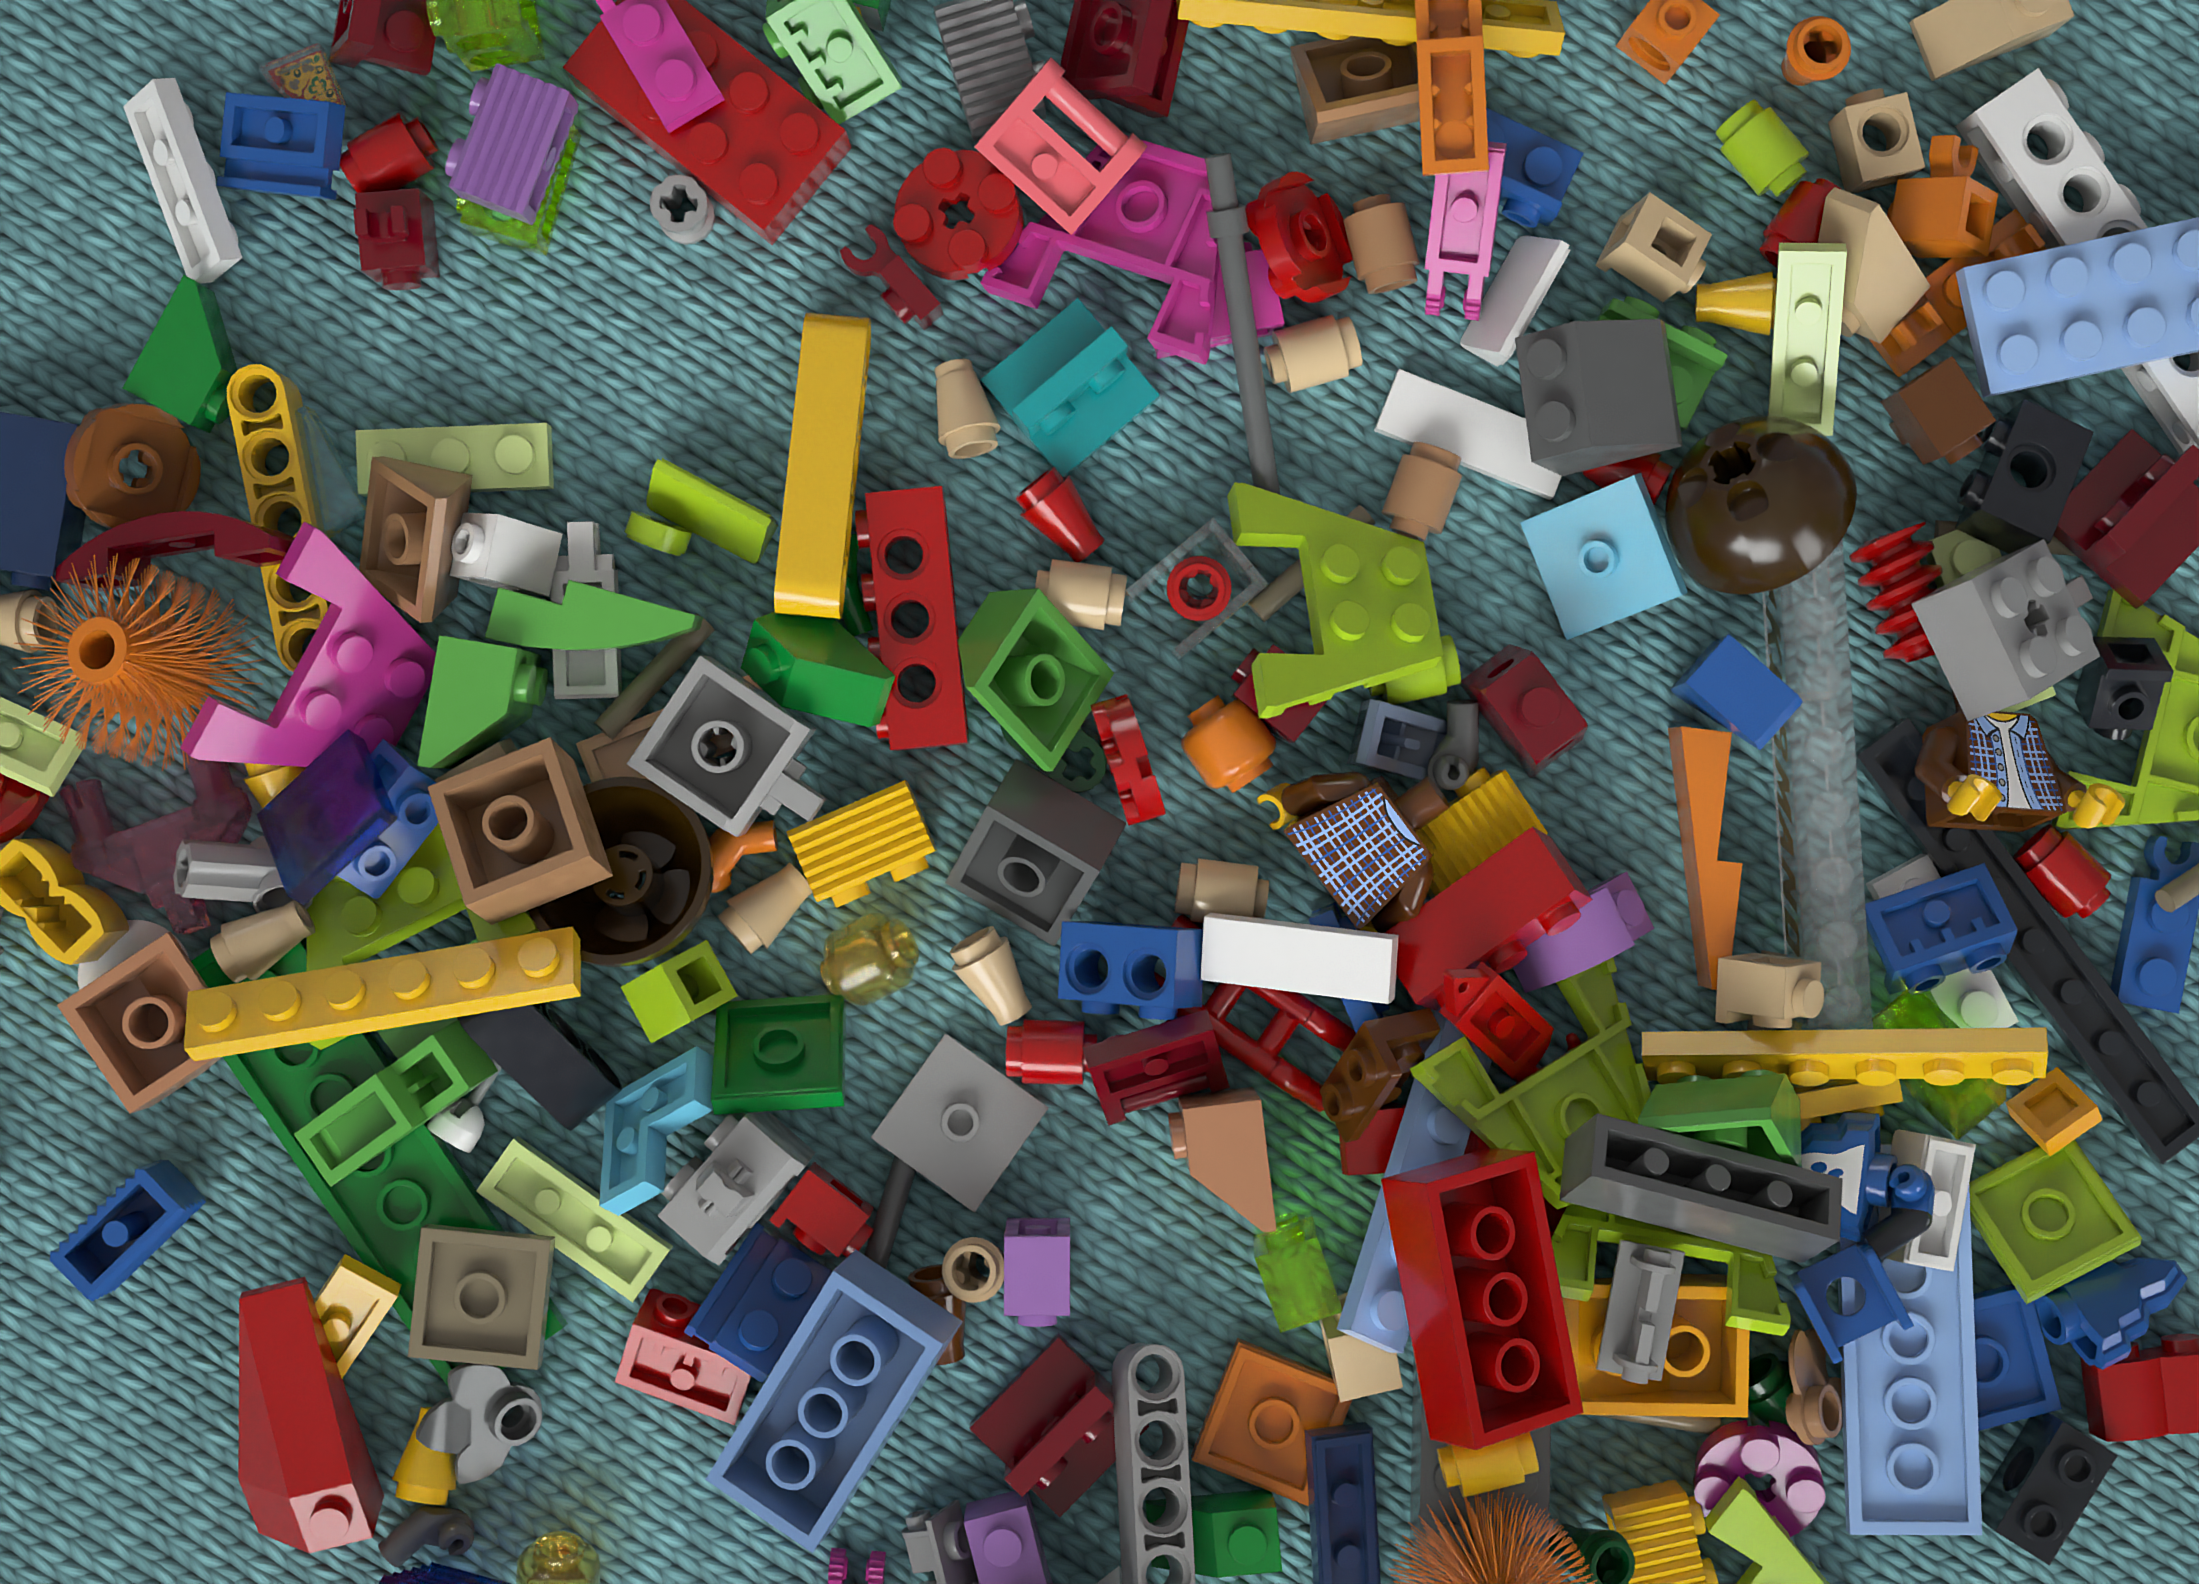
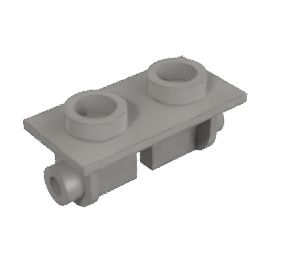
M1619 1240L1596 1364L1597 1370L1622 1374V1379L1639 1384H1648V1379L1662 1380L1685 1256L1684 1251Z
M959 1500L952 1501L933 1516H931L930 1510H919L905 1516L907 1527L902 1530V1534L905 1539L912 1572L915 1574L934 1571L936 1580L924 1581L919 1584H979Z

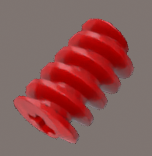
M1926 521L1866 541L1849 555L1853 563H1872L1873 568L1858 579V583L1862 587H1880L1881 592L1867 602L1866 607L1870 611H1888L1889 616L1874 627V630L1879 635L1897 636L1898 640L1882 653L1884 658L1904 659L1905 663L1935 655L1911 605L1937 590L1929 588L1928 584L1943 573L1941 565L1920 564L1919 561L1935 548L1933 541L1912 540L1911 537L1926 525Z

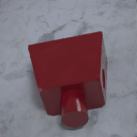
M1509 644L1461 680L1460 686L1471 700L1478 701L1479 711L1530 778L1534 777L1582 741L1588 728L1586 720L1533 651Z

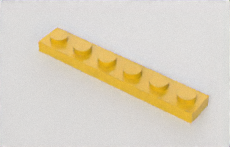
M1176 0L1178 19L1190 20L1198 26L1207 28L1219 27L1223 24L1253 26L1259 31L1270 34L1296 30L1316 32L1322 37L1333 40H1343L1350 36L1378 38L1385 43L1395 46H1407L1417 42L1415 0ZM1481 0L1484 49L1503 50L1520 58H1533L1539 54L1560 56L1565 30L1557 1Z
M572 926L189 991L184 1050L194 1061L580 997V938Z
M2047 1027L1642 1032V1060L1647 1081H1658L1660 1084L1676 1083L1678 1079L1690 1075L1706 1076L1714 1080L1737 1078L1750 1070H1769L1777 1074L1785 1073L1791 1083L1799 1086H1819L1827 1083L1829 1079H1856L1859 1083L1868 1086H1884L1895 1082L1896 1079H1924L1927 1083L1933 1085L1948 1086L1958 1084L1964 1079L1992 1078L1995 1082L2003 1085H2021L2032 1081L2033 1078H2046L2048 1059Z

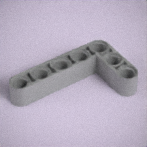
M1147 1343L1131 1344L1118 1353L1112 1367L1122 1584H1148L1146 1579L1147 1567L1151 1560L1162 1554L1165 1555L1170 1566L1169 1576L1164 1584H1196L1185 1377L1182 1361L1175 1351L1167 1346ZM1150 1355L1158 1363L1159 1378L1152 1388L1145 1391L1137 1383L1136 1368L1140 1360ZM1155 1421L1162 1430V1444L1156 1453L1146 1456L1140 1448V1433L1144 1426L1149 1422ZM1159 1487L1165 1494L1166 1508L1159 1519L1149 1523L1144 1517L1142 1509L1143 1500L1152 1489Z

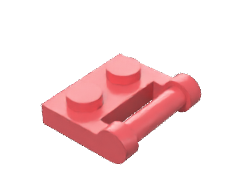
M1050 57L974 147L1072 235L1147 148V145L1134 133H1131L1129 136L1125 135L1062 76L1066 70ZM1044 96L1111 156L1099 171L1032 111Z

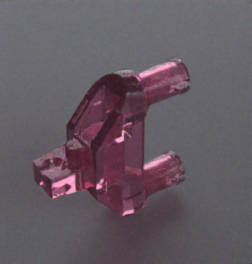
M185 753V762L197 799L192 802L193 806L124 831H115L100 779L76 782L78 789L74 791L71 785L62 788L59 794L64 801L76 839V843L71 846L72 851L70 852L74 868L130 890L147 894L153 908L165 907L173 932L177 934L183 933V935H188L211 926L204 899L185 898L181 894H176L173 875L176 865V852L183 839L238 844L248 826L252 814V805L247 792H244L241 787H235L227 762L208 760L206 762V760H198L188 755V765Z

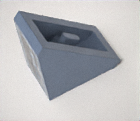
M1369 699L1361 702L1347 764L1421 781L1425 777H1429L1427 770L1428 760L1447 734V721L1378 700Z

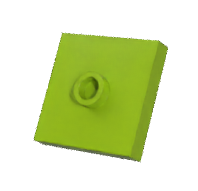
M2075 1140L2052 1156H2049L2038 1146L1969 1182L1971 1221L2026 1305L2141 1244L2142 1237Z

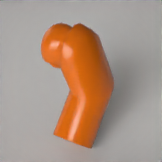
M774 820L753 822L747 833L739 837L720 827L715 830L709 838L714 860V880L711 893L722 892L731 885V870L742 855L778 851Z

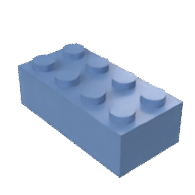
M855 1250L831 1273L705 1480L813 1553L838 1522L963 1321Z

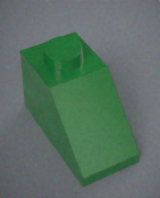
M183 275L122 389L187 424L208 433L211 432L215 423H223L230 415L227 402V386L231 376L237 371L217 299L212 290Z
M775 612L754 619L741 664V669L781 707L866 727L880 724L895 675L834 618L777 614Z
M1261 1489L1191 1496L1195 1574L1222 1578L1282 1572L1277 1508L1272 1492ZM1166 1499L1145 1501L1147 1521L1150 1523L1162 1516L1166 1508ZM1164 1554L1156 1556L1151 1560V1567L1170 1570L1169 1562Z

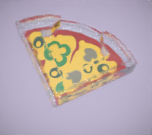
M319 43L259 66L266 80L284 98L328 101L348 107L331 64L328 62L329 59L325 49Z

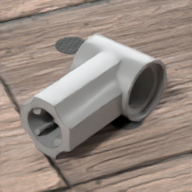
M271 833L255 839L250 845L183 839L176 852V865L173 875L175 893L181 894L182 897L253 902V907L257 913L283 906L294 899L301 902L306 910L312 904L313 894L306 848L302 839L295 835Z

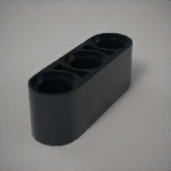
M546 1002L456 1017L467 1034L545 1110L570 1131L622 1091L619 1079L604 1059Z

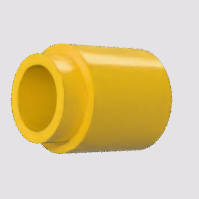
M1530 1432L1478 1450L1451 1444L1437 1448L1438 1460L1446 1487L1459 1485L1463 1498L1524 1483V1475L1539 1472L1536 1451Z

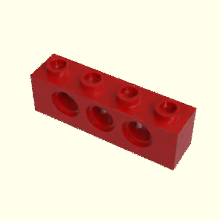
M932 486L865 493L866 509L855 510V522L859 549L870 548L873 573L861 575L865 612H877L879 637L868 638V650L895 675L880 724L876 725L878 739L889 738L890 750L892 751L970 744L962 663L958 645L959 631L946 500L943 487ZM903 540L916 542L923 551V559L920 566L908 574L896 573L888 565L890 549L897 542ZM909 603H917L924 606L929 614L927 629L915 638L900 636L894 627L896 612L902 606ZM915 666H923L930 669L936 681L932 695L921 702L908 701L900 689V681L903 674Z

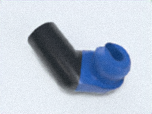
M1902 1164L1892 1171L1889 1177V1185L1892 1187L1891 1214L1863 1232L1865 1239L1873 1247L1881 1260L1927 1231L1932 1224L1935 1187L1930 1175L1916 1165Z

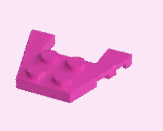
M1142 140L1147 145L1145 151L1072 235L1048 213L1038 223L1030 221L1022 230L1018 241L1019 245L1000 267L997 266L991 271H987L980 282L990 294L1038 309L1063 252L1069 251L1171 284L1147 339L1155 349L1206 365L1210 355L1220 258L1217 238H1210L1206 211L1212 209L1205 159ZM1097 144L1085 159L1099 171L1111 156Z
M304 521L275 574L331 602V605L267 720L260 719L208 696L180 747L190 757L208 761L358 771L382 739L396 747L432 681L436 657L435 651L322 531Z

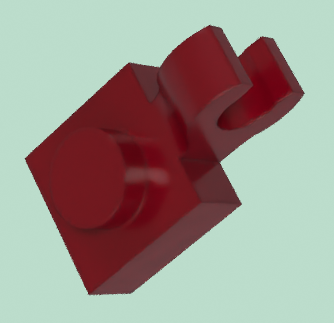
M872 224L868 225L865 231L870 240L876 244L875 254L869 259L861 260L856 258L852 251L844 246L840 250V254L846 267L859 276L879 277L887 288L879 296L904 325L914 318L925 331L943 315L941 303L900 256L892 251L885 234L878 227Z

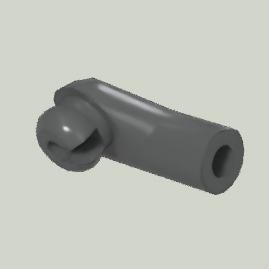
M1456 699L1447 701V734L1429 758L1427 767L1429 778L1439 789L1454 790L1463 786L1468 776L1478 764L1479 705L1477 700Z
M424 1505L417 1508L378 1544V1548L382 1556L391 1565L398 1568L424 1544L438 1546L442 1550L448 1548L450 1556L461 1555L468 1551L473 1544L474 1522L460 1509Z

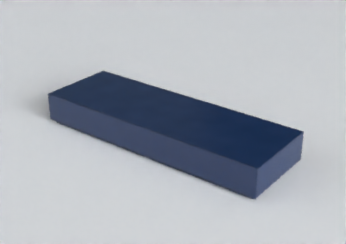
M1366 1422L1305 1430L1313 1584H1381L1373 1428Z

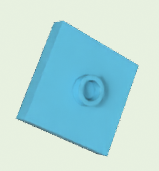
M1641 473L1520 522L1566 640L1688 593Z

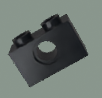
M2024 399L2004 416L1996 414L1994 416L1996 421L1985 428L1981 437L1984 443L1979 448L1986 452L1980 467L1970 472L1957 497V503L1963 505V509L1955 529L2008 554L2043 539L2046 544L2051 542L2094 433L2077 423ZM2010 468L2015 469L2023 476L2026 487L2014 480Z
M2050 1413L2030 1417L1981 1495L1982 1522L2050 1566L2118 1455Z

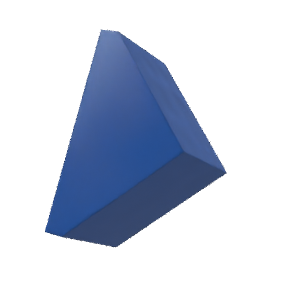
M1730 634L1712 642L1670 689L1676 697L1759 750L1766 745L1803 703L1796 692Z

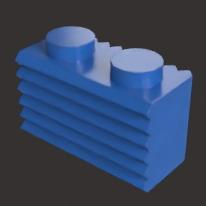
M158 1160L135 1169V1175L125 1178L124 1185L116 1187V1193L107 1196L106 1202L97 1206L96 1212L88 1215L87 1221L78 1224V1230L69 1233L68 1239L59 1242V1248L50 1251V1262L87 1299L91 1301L98 1300L109 1292L115 1291L206 1203V1199L169 1160Z

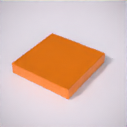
M1237 1338L1191 1453V1460L1309 1507L1305 1430L1343 1425L1352 1400L1340 1402L1332 1375Z

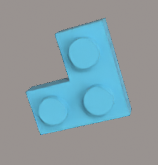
M696 1046L622 1088V1091L606 1103L600 1207L619 1216L664 1192L667 1136L713 1111L711 1102L713 1055Z

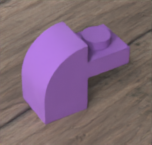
M1627 871L1610 877L1587 890L1593 900L1579 909L1581 917L1575 924L1554 936H1548L1545 933L1526 947L1528 951L1527 956L1513 967L1525 993L1556 983L1594 967L1635 945L1634 941L1655 929Z

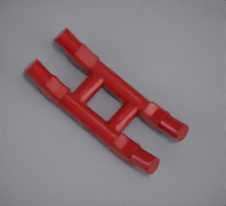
M1183 914L1171 926L1203 929L1196 922L1189 921V918ZM1154 971L1155 979L1159 986L1162 987L1166 979ZM1219 982L1205 1005L1202 1004V1007L1178 1009L1177 1016L1189 1015L1207 1009L1219 1047L1317 1112L1324 1111L1322 1096L1319 1092L1323 1085L1278 1055L1299 1024L1343 1053L1356 1034L1355 1030L1299 992ZM1246 988L1278 1009L1257 1041L1225 1020Z

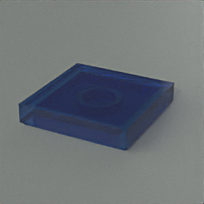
M349 729L256 814L287 896L302 905L309 902L398 818L365 740Z

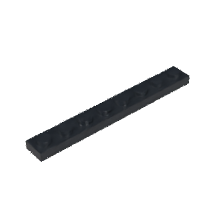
M1909 718L1899 719L1850 757L1922 853L1929 856L1941 878L1985 863L2018 929L2011 951L2004 963L2153 1162L2163 1165L2199 1138V1106L1992 830L1928 826L1925 784L1917 778L1914 770L1923 745V737Z

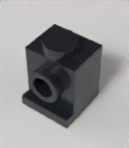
M2093 636V642L2100 657L2083 667L2075 698V703L2088 728H2093L2098 735L2112 740L2127 739L2132 735L2133 730H2152L2165 682H2171L2174 672L2155 638Z

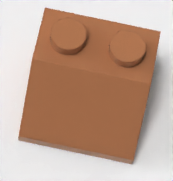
M167 932L57 1005L129 1114L154 1106L204 1073L222 1058L217 1057L194 1061L184 1050L188 992L206 989L208 986L171 932Z
M1247 1087L1222 1090L1215 1093L1188 1094L1178 1097L1180 1112L1168 1113L1170 1140L1174 1159L1185 1158L1192 1177L1262 1232L1277 1231L1262 1103L1255 1089Z

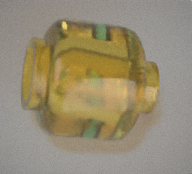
M879 912L867 913L833 930L824 942V960L820 964V972L825 985L833 994H841L847 1001L857 1006L871 1005L904 989L911 982L914 976V967L919 960L918 947L911 931L902 921L891 919Z
M566 1531L546 1533L527 1546L518 1557L516 1584H600V1557L593 1546L583 1541L580 1536Z

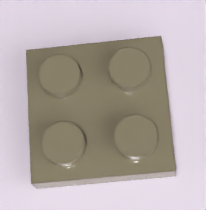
M426 1224L421 1227L408 1357L538 1370L542 1366L555 1237Z

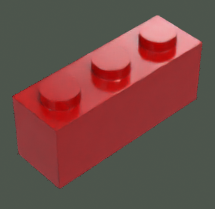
M1532 826L1425 903L1415 918L1399 922L1385 932V934L1399 935L1396 974L1415 1004L1437 1011L1445 1004L1443 972L1446 969H1475L1482 961L1497 974L1505 972L1519 964L1528 954L1526 947L1542 935L1547 933L1548 936H1554L1575 924L1581 917L1579 909L1593 899L1552 838Z

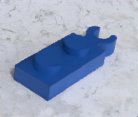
M2151 835L2144 847V858L2151 869L2150 878L2131 876L2110 988L2121 1003L2179 1014L2199 911V895L2175 911L2166 912L2158 905L2155 893L2199 864V843L2182 842L2178 860L2171 863L2165 856L2167 837Z

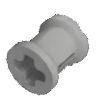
M681 174L668 176L652 191L650 198L651 213L659 221V225L665 235L671 240L684 245L696 244L705 239L712 231L716 219L714 206L705 191L698 186L692 177ZM682 198H689L696 211L686 212L684 222H677L670 209L680 208Z

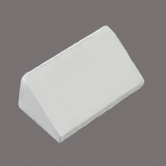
M1527 235L1520 236L1512 246L1482 300L1479 321L1471 320L1461 338V346L1497 367L1500 364L1503 365L1516 349L1515 338L1523 336L1568 256L1570 245L1562 240Z
M1900 1129L1895 1131L1890 1154L1897 1156L1898 1166L1912 1164L1926 1171L1930 1175L1935 1187L1933 1220L1930 1228L1887 1256V1259L1954 1271L1976 1144ZM1891 1206L1889 1208H1880L1878 1222L1891 1214Z

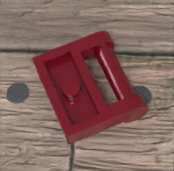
M1207 1009L1189 1015H1179L1177 1019L1167 1020L1164 1023L1126 1035H1114L1103 1042L1083 1048L1088 1069L1108 1126L1126 1121L1125 1114L1200 1090L1210 1088L1211 1093L1230 1088Z

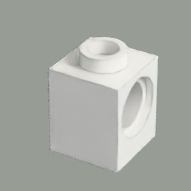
M463 513L461 524L452 540L451 551L453 561L449 576L495 589L499 587L527 595L549 596L563 534L500 514Z

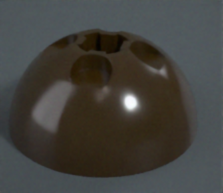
M1750 416L1728 422L1712 430L1697 441L1682 458L1672 476L1665 503V524L1670 546L1683 570L1691 578L1707 588L1729 594H1754L1777 589L1803 577L1816 568L1833 552L1846 534L1855 512L1857 500L1854 473L1845 456L1832 441L1818 430L1802 422L1780 416Z
M613 777L598 780L584 785L583 788L613 876L528 910L540 932L573 926L580 938L582 962L605 967L638 965L651 961L675 948L692 932L700 921L713 887L714 860L707 832L695 811L654 782L636 777ZM643 874H646L645 882L642 888L638 890L642 883Z

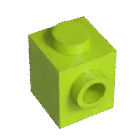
M707 940L621 986L625 997L651 1043L738 996Z

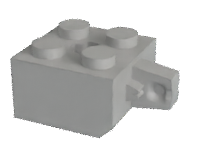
M2044 539L1977 567L1911 604L1967 721L2030 700L2100 657L2093 642L2091 629L2077 609L2093 599V596L2082 575L2071 579L2065 584L2062 568L2052 557Z
M700 655L627 762V765L721 829L736 837L747 833L762 809L775 815L783 804L807 821H811L827 799L800 780L807 766L797 760V757L817 728L788 708L781 707L769 695L711 656ZM729 730L734 735L731 745L737 750L734 758L731 756L721 758L720 762H718L713 757L717 746L710 739L714 732L715 735L727 734Z
M769 1111L729 1114L704 1142V1145L713 1152L707 1160L703 1162L695 1155L664 1188V1192L661 1193L670 1202L658 1214V1217L702 1256L717 1265L722 1263L744 1234L753 1227L816 1153Z

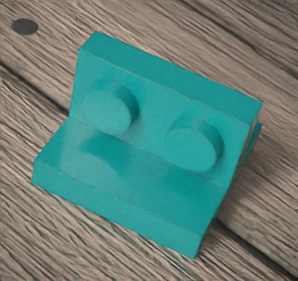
M1079 298L980 379L987 391L1051 467L1054 466L1062 477L1074 471L1160 397L1159 393L1127 357L1128 345L1112 326L1105 331Z

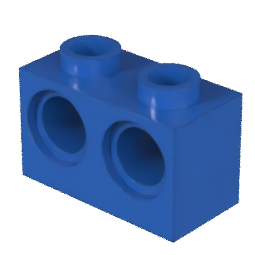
M1062 921L1058 999L1082 1001L1081 1012L1091 1014H1120V1004L1139 1006V1018L1158 1020L1177 1019L1179 1008L1202 1007L1203 980H1201L1203 929L1103 921ZM1102 954L1108 964V974L1104 982L1098 973V961ZM1159 958L1166 968V980L1162 987L1159 986L1154 975L1155 965Z

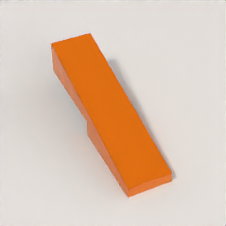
M1415 0L1423 176L1489 172L1481 0Z
M1683 726L1668 728L1697 981L1698 986L1717 990L1718 958L1732 956L1743 863L1717 860L1732 732Z

